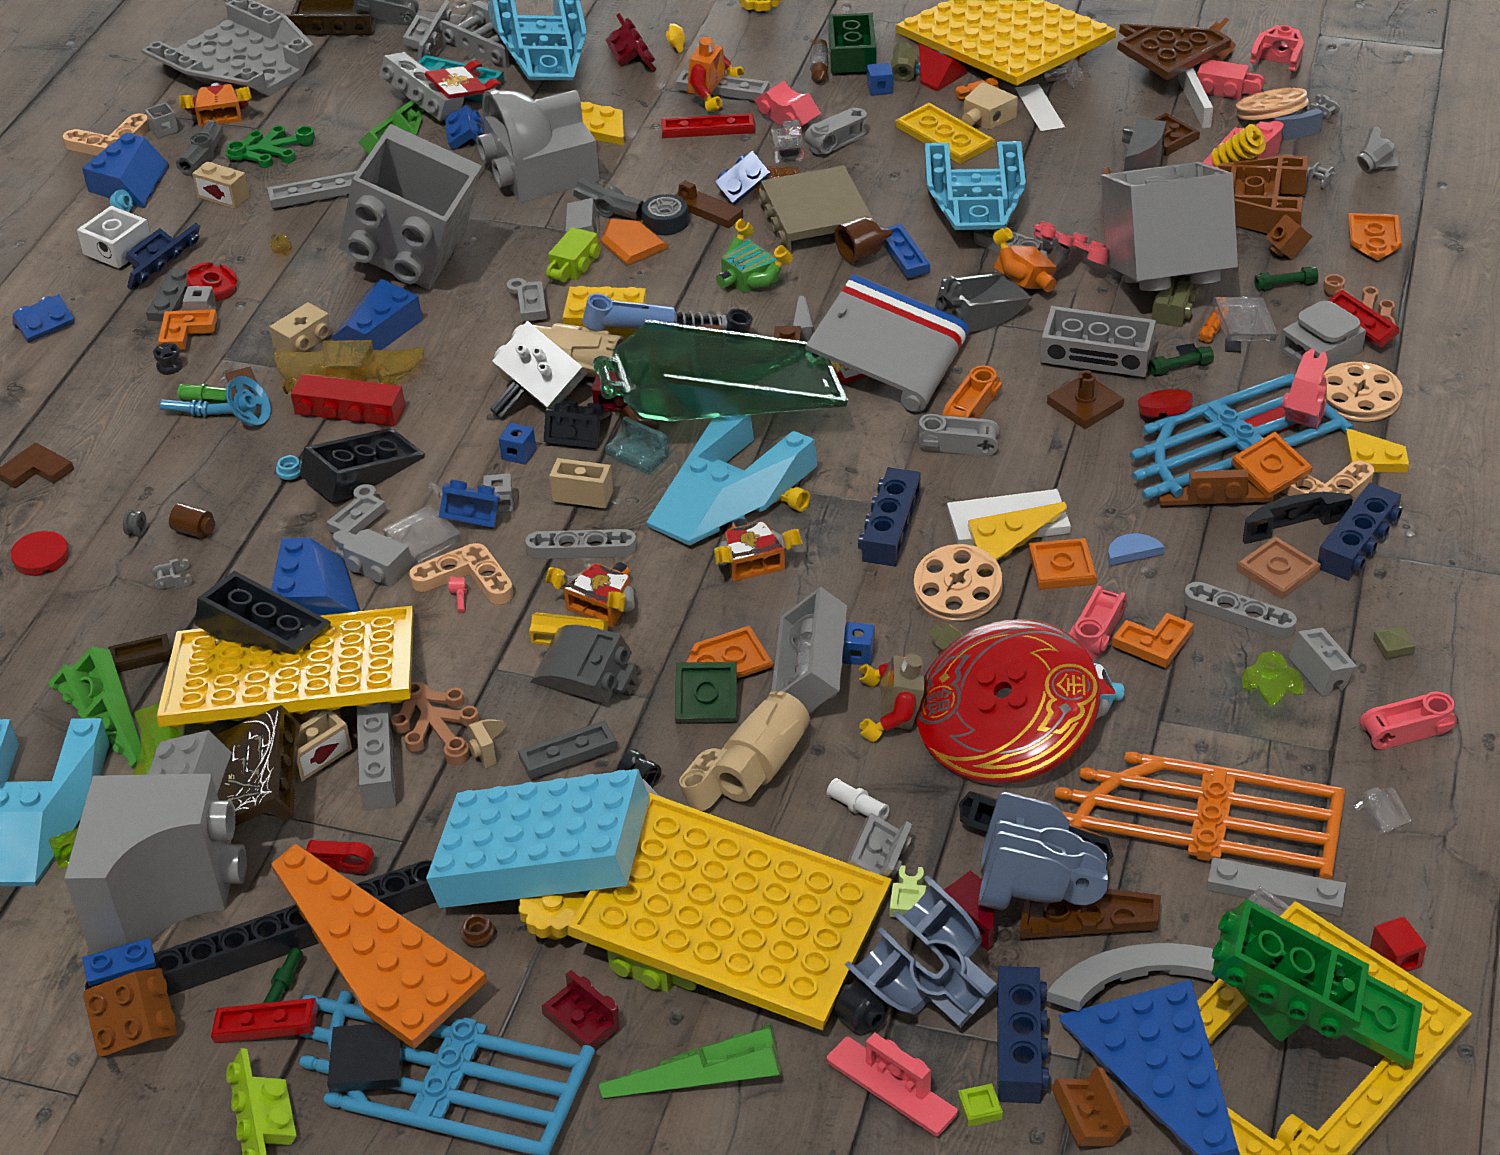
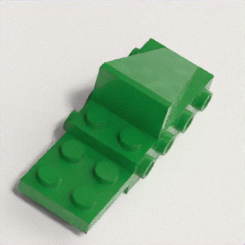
M1245 899L1233 911H1227L1222 916L1218 925V930L1221 931L1220 938L1212 952V958L1215 960L1211 974L1225 981L1228 985L1237 988L1275 1039L1282 1042L1302 1025L1306 1024L1319 1031L1320 1034L1337 1040L1344 1034L1404 1067L1414 1061L1422 1010L1421 1002L1368 975L1369 964L1248 899Z

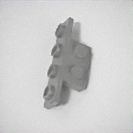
M444 1L434 20L416 15L404 34L402 44L410 46L412 49H418L417 62L424 55H429L431 46L436 44L438 33L442 34L441 22L443 20L449 22L451 10H449L450 1Z

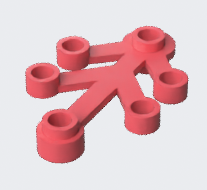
M1041 221L1039 225L1034 224L1033 228L1035 231L1033 235L1049 241L1056 237L1059 243L1071 247L1074 245L1088 251L1087 259L1106 265L1109 254H1107L1109 249L1105 248V244L1092 240L1091 244H1087V236L1074 232L1073 236L1057 232L1054 229V225Z

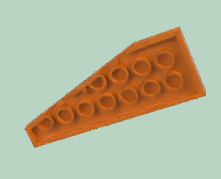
M296 843L271 863L274 874L289 897L293 899L299 908L303 919L310 925L314 936L334 967L341 973L345 984L357 998L363 1012L413 1049L421 1044L487 982L486 973Z

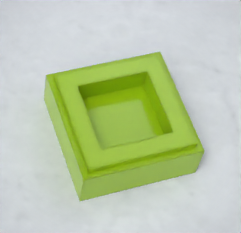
M992 1083L958 1090V1100L968 1127L1003 1119V1111Z

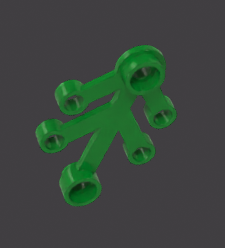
M276 125L271 128V131L264 138L260 130H254L249 132L248 137L243 141H232L227 144L226 157L233 161H242L244 159L257 161L261 168H269L273 165L270 154L280 156L284 163H292L296 160L295 151L280 147L300 143L301 146L312 145L315 140L314 129L311 126H301L296 129V135L286 137L285 127ZM259 151H260V152H264V153H268V154H259V153H256V152H259Z

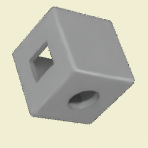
M166 102L145 109L149 128L157 138L179 131L175 113ZM162 112V116L154 118L153 114Z
M212 286L187 287L182 301L184 310L216 309L217 305Z
M511 474L484 475L483 485L494 487L495 492L501 493L499 501L505 500V505L498 506L497 513L514 512ZM501 482L503 486H493V484Z

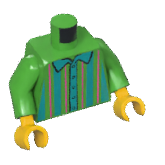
M739 219L735 224V228L739 233L737 237L733 238L728 250L721 259L722 273L716 276V281L721 288L733 285L742 293H747L758 288L768 287L772 283L779 281L782 264L788 265L792 262L793 257L784 245H779L775 249L774 257L749 239L743 241L744 238L750 237L754 230L750 222L746 225L743 219Z

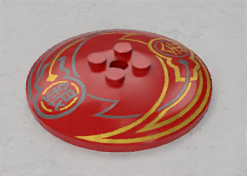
M1016 619L994 622L959 637L946 647L928 668L924 676L923 697L916 715L918 730L925 746L934 759L945 769L961 778L973 782L996 785L1023 782L1056 768L1082 745L1089 735L1099 711L1100 681L1095 665L1086 649L1078 640L1062 629L1033 620ZM1003 688L1012 689L1011 693L1004 698L996 696Z

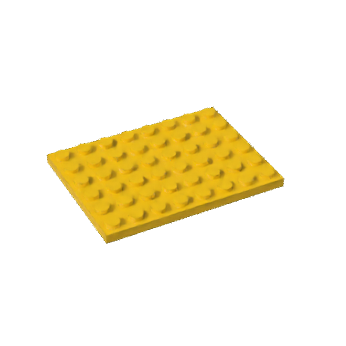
M949 0L941 2L931 9L923 10L920 14L908 17L896 24V33L934 50L942 51L950 57L1016 86L1116 38V29L1107 26L1105 23H1099L1090 17L1079 15L1075 11L1064 9L1058 4H1052L1045 0Z
M413 606L320 615L331 621L330 627L295 655L220 639L203 629L177 631L158 708L159 727L169 726L171 728H178L192 723L212 724L219 720L228 719L241 721L248 717L258 716L279 705H282L289 713L304 714L317 709L337 710L344 706L353 705L366 707L373 703H400L410 699L414 627Z
M649 793V803L627 886L590 890L568 926V936L823 1030L837 1001L839 991L844 986L851 972L845 964L848 961L852 964L855 963L890 890L892 879Z

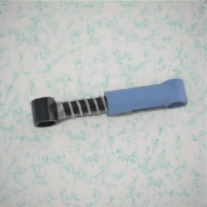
M596 293L588 297L582 321L587 328L596 331L604 330L607 326L668 333H671L674 327V330L683 328V331L692 329V332H694L696 325H723V339L731 344L741 345L747 340L753 317L748 311L740 308L731 309L728 314L721 316L715 314L713 317L709 313L702 316L700 312L694 315L691 311L685 314L682 310L676 313L674 307L614 301L604 294Z

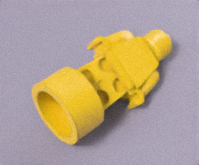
M790 487L777 500L785 501L790 508L802 512L810 503V493L808 490L799 487Z

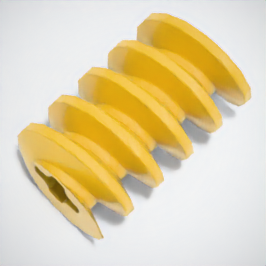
M1249 124L1245 129L1240 130L1238 134L1236 133L1232 138L1227 139L1225 143L1220 144L1218 148H1214L1212 160L1215 166L1218 168V165L1221 163L1251 160L1264 152L1266 141L1262 131L1254 124Z

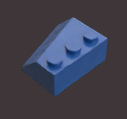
M126 132L114 143L106 147L99 155L91 159L89 163L82 167L88 192L110 198L117 190H125L132 198V205L145 208L147 205L146 199L148 196L153 195L155 184L160 183L169 168V164L145 137Z
M380 279L365 292L334 333L332 341L368 359L372 358L422 321L419 296Z
M282 538L271 587L272 591L319 616L359 611L344 559L312 538Z

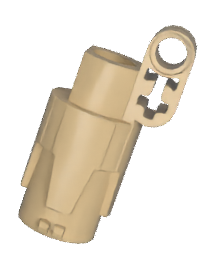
M555 323L552 328L533 325L579 363L587 372L585 377H596L598 370H622L625 356L623 336L611 335L609 331H596L587 327ZM499 369L500 374L504 379L513 381L509 376H507L503 371Z
M772 691L766 700L740 724L721 750L711 748L701 752L679 779L680 787L689 807L704 811L710 808L721 794L738 802L747 801L760 785H767L787 761L790 753L809 725L810 717L805 706L797 698L786 692Z

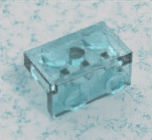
M624 417L621 420L622 432L605 446L606 454L650 474L669 457L668 436L640 422Z

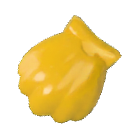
M675 23L670 24L669 30L666 31V38L673 48L675 47L680 54L684 49L685 34L682 27Z

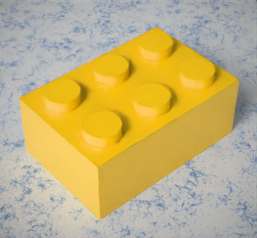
M608 286L569 287L562 317L563 324L586 327L582 319L587 299L592 294H604L614 301L647 304L646 288H611ZM610 326L604 329V331H609L611 335L623 336L625 344H642L644 330Z

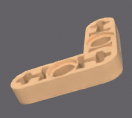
M138 113L129 116L109 136L73 129L63 134V140L68 150L97 156L126 132L142 137L150 128L147 116Z
M1354 461L1326 484L1307 475L1281 492L1288 496L1315 492H1336L1351 494L1354 499L1365 489L1369 482L1372 483L1374 467L1366 461ZM1343 485L1351 489H1341L1337 486ZM1304 486L1310 488V490H1301L1297 487Z
M479 543L466 545L418 564L409 573L412 588L419 592L429 591L447 584L451 576L464 577L470 574L491 603L505 604L513 598L511 580L489 550ZM447 565L456 566L455 568L450 570L442 569ZM486 571L494 572V574L489 576L481 575V573Z

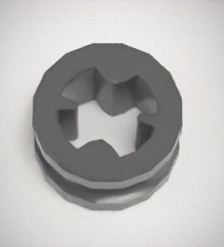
M133 510L126 511L123 518L124 533L126 535L134 533L135 536H142L146 528L145 513L143 511L136 513Z

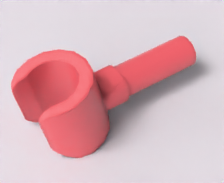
M451 576L448 585L449 593L456 594L458 613H464V594H467L465 578Z

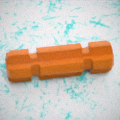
M995 77L985 80V83L998 88L999 83ZM984 80L966 84V87L965 85L956 87L955 96L958 100L965 99Z
M1220 305L1215 307L1212 311L1213 313L1210 314L1199 331L1198 339L1200 341H1205L1206 343L1212 341L1214 335H1216L1228 317V309L1226 307L1223 308Z

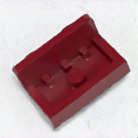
M570 970L565 974L567 986L541 1006L542 1014L581 1047L589 1045L595 1049L620 1028L619 1009L615 1001L607 995L603 996L589 979L584 976L580 977Z

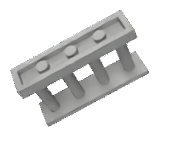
M479 0L472 3L473 16L459 25L445 20L441 22L444 42L504 68L510 67L508 56L510 51L506 45L499 44L502 42L500 36L496 34L489 39L483 37L491 31L497 32L490 21L488 4ZM476 24L482 26L474 32L468 30Z

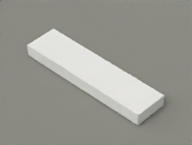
M1193 67L1178 74V81L1202 128H1210L1212 125L1213 106Z

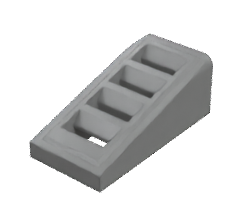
M799 296L793 326H801L802 349L805 348L813 335V324L806 297Z

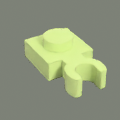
M901 865L899 868V883H893L890 917H895L893 913L896 910L901 915L906 913L926 892V885H922L924 882L923 867H918V873L915 876L906 875L905 866Z

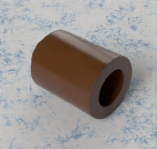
M178 503L171 510L169 526L172 530L198 538H205L214 530L215 520L213 519V514L209 511Z

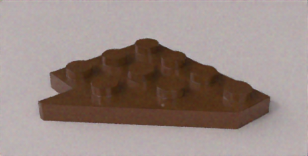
M1122 23L1119 27V33L1126 38L1118 41L1117 50L1155 72L1160 77L1169 80L1229 48L1231 38L1215 29Z

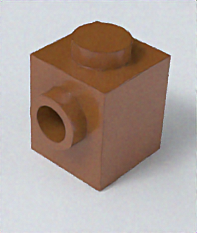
M1285 214L1265 238L1272 243L1270 249L1278 256L1282 257L1285 254L1293 260L1313 236Z

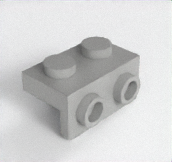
M871 813L862 826L847 863L885 877L893 878L902 863L898 857L905 852L912 838L908 836L912 824L906 821L898 829Z

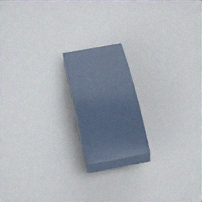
M1315 108L1299 115L1293 112L1275 117L1273 121H1280L1284 124L1281 132L1282 140L1297 139L1320 133L1323 112Z

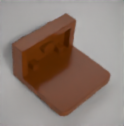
M161 968L135 971L86 989L83 993L96 1052L101 1057L145 1042L167 1039L178 1035L175 1015L171 1009L167 993V983Z

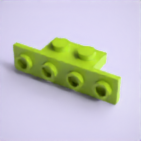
M241 1048L234 1061L229 1063L226 1072V1080L231 1084L232 1090L231 1108L236 1113L237 1118L236 1137L237 1140L241 1141L242 1155H267L265 1143L292 1145L297 1136L286 1079L253 1077L248 1050Z

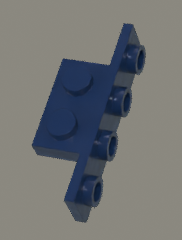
M196 222L175 239L159 228L128 251L125 259L136 268L130 273L127 287L131 290L138 284H144L155 271L160 272L169 260L177 259L186 247L194 246L199 240L200 236L198 234L201 225Z

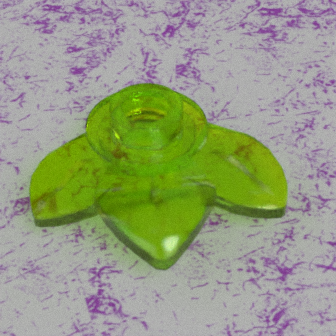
M1275 651L1261 653L1256 660V664L1246 668L1242 675V688L1247 690L1258 688L1262 697L1271 706L1275 705L1286 691L1302 695L1304 690V682L1300 673L1288 666L1286 659ZM1267 662H1272L1277 666H1270Z

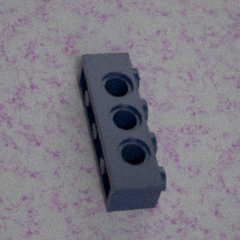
M888 467L885 477H880L877 488L878 496L874 495L872 498V513L866 515L865 533L861 532L858 539V549L862 550V562L896 567L920 496L921 472Z
M1369 482L1320 546L1317 561L1321 564L1320 570L1347 581L1351 579L1356 571L1360 572L1365 564L1366 557L1368 555L1372 556L1376 551L1380 538L1385 539L1388 535L1392 522H1398L1403 507L1399 506L1402 494Z
M998 966L997 1098L999 1102L1040 1104L1042 1089H1048L1049 1068L1042 1067V1060H1048V1038H1041V1031H1047V1010H1041V1003H1046L1047 982H1040V967Z

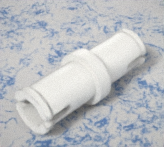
M838 778L832 780L828 786L827 795L847 805L849 811L855 814L860 812L867 817L873 813L884 821L887 818L890 807L868 796L866 790L862 788L855 789Z

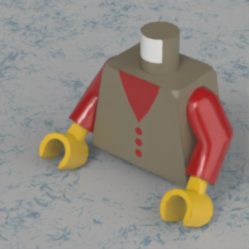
M914 653L907 654L906 656L896 655L891 658L890 662L880 665L877 670L868 664L862 665L859 668V672L865 675L859 678V681L875 687L882 678L880 682L881 718L877 724L869 718L864 719L859 725V728L863 730L860 732V735L868 741L875 742L881 736L882 730L887 732L895 727L911 730L924 693L922 658Z

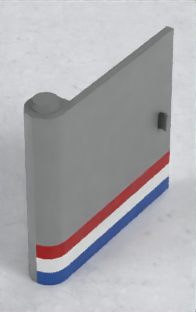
M852 274L807 342L805 349L902 390V405L909 411L921 412L925 409L969 334V328L965 321Z

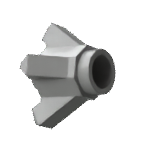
M1377 126L1369 130L1364 148L1357 157L1358 164L1366 172L1377 168H1395L1400 164L1399 158L1393 155L1394 143L1386 138H1381V129Z

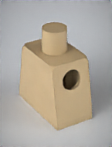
M982 82L965 97L962 120L970 126L976 124L985 129L995 128L1017 117L1018 97Z

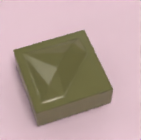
M1403 626L1374 632L1373 639L1385 659L1414 654L1415 644Z

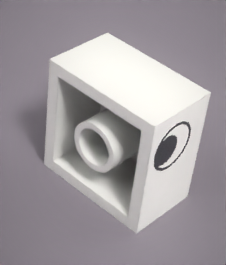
M114 206L108 207L77 229L84 255L118 269L128 262L125 259L126 253L150 236L147 219Z

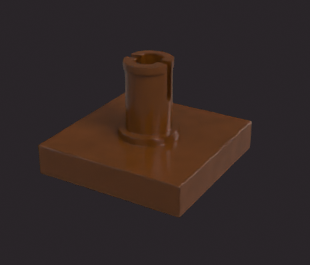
M1084 370L1079 373L1077 379L1047 395V404L1083 429H1086L1121 409L1124 405V398L1098 382L1094 373L1092 374L1091 371Z

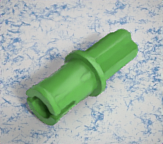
M182 383L178 387V398L182 401L200 400L203 403L204 401L228 403L226 388L209 387L205 383L201 386Z

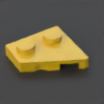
M1346 429L1345 441L1349 464L1354 461H1366L1374 467V472L1408 473L1409 461L1406 446L1352 429Z

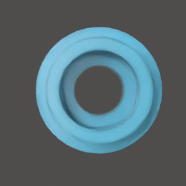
M117 190L110 197V205L130 212L132 209V198L127 191Z
M293 455L280 458L276 466L277 476L285 480L296 479L300 476L302 462Z

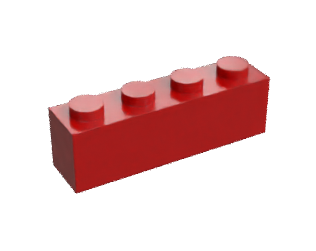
M302 374L291 392L294 413L297 415L395 427L405 409L402 386Z

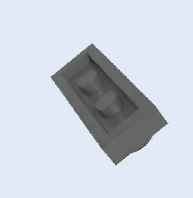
M171 268L146 312L148 321L162 322L165 311H179L187 290L186 277L189 269Z
M603 720L520 749L518 754L530 779L615 750L617 749V742L606 721Z

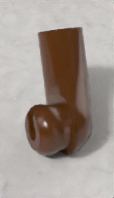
M627 404L623 408V417L631 427L658 428V415H644L634 404Z

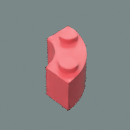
M782 81L754 99L762 114L785 127H800L821 114L809 93H797L785 81Z

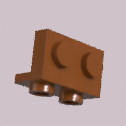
M1095 1067L1087 1079L1057 1078L1051 1087L1078 1146H1114L1130 1125V1121L1103 1067Z

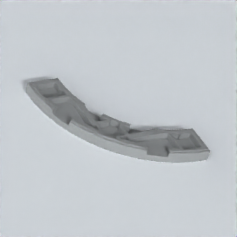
M1151 943L1105 951L1076 964L1060 976L1047 991V1001L1080 1011L1089 999L1105 988V984L1116 979L1124 981L1135 977L1148 976V971L1159 970L1169 973V975L1190 976L1215 981L1216 977L1211 974L1215 960L1212 958L1213 949L1187 944Z

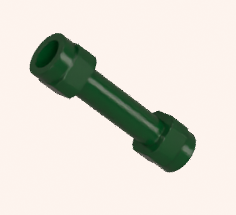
M1309 266L1302 267L1300 272L1270 275L1269 272L1260 273L1254 277L1255 288L1264 291L1271 290L1273 285L1303 282L1304 285L1313 284L1318 281V270L1316 267Z
M1201 346L1195 348V352L1168 359H1165L1164 356H1159L1149 361V369L1152 375L1160 376L1167 374L1168 369L1198 363L1202 366L1214 360V353L1210 346Z

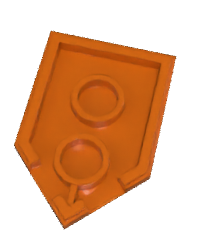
M1348 213L1350 245L1378 261L1402 247L1399 215Z
M609 219L601 237V243L626 265L669 248L668 244L640 221Z
M750 626L695 643L686 661L737 662V679L774 667L772 660Z

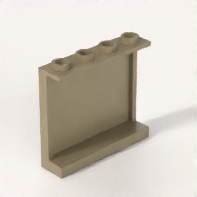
M844 165L761 180V191H758L759 203L764 205L766 218L771 219V227L773 232H777L779 244L784 245L790 253L791 241L835 233L838 225L856 218L870 217L873 219Z

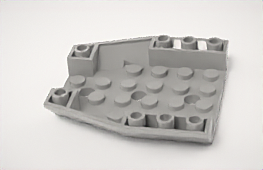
M232 0L226 4L229 20L222 21L220 25L206 30L203 34L188 40L187 43L178 48H173L161 41H155L141 50L143 54L207 85H212L213 83L231 84L233 88L237 89L249 86L250 93L270 96L302 77L314 50V44L286 15L254 0Z

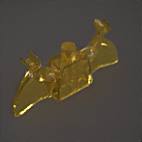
M372 340L323 341V352L322 350L303 353L287 350L274 351L276 367L279 373L286 379L282 384L285 394H289L290 391L292 392L302 374L365 382L368 378H372L382 384L397 385V381L409 374L424 356V349L422 347L398 351L374 350Z

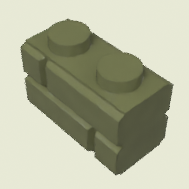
M1170 276L1171 287L1158 290L1153 303L1152 320H1156L1158 324L1165 325L1168 323L1169 326L1181 327L1185 318L1190 319L1193 303H1196L1198 288H1194V284L1189 282V276Z

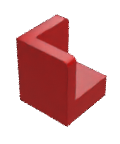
M1399 917L1374 926L1370 944L1372 950L1406 972L1422 967L1427 945L1405 917Z

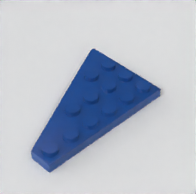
M1191 979L1083 1008L1080 1011L1059 1015L1063 1029L1065 1031L1068 1030L1079 1041L1080 1046L1086 1052H1090L1094 1059L1111 1076L1114 1075L1126 1087L1129 1094L1139 1099L1142 1106L1160 1124L1163 1123L1184 1147L1192 1151L1193 1155H1240Z

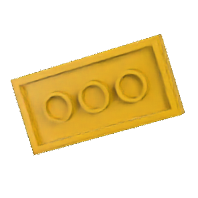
M927 103L896 120V128L924 144L949 143L950 159L959 164L994 147L995 139L931 103Z

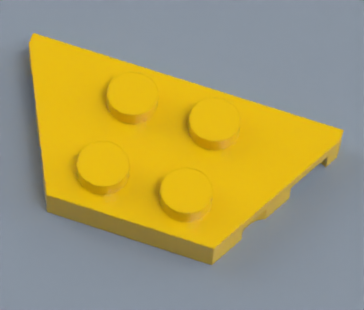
M581 102L582 121L595 140L624 145L623 111L611 106Z

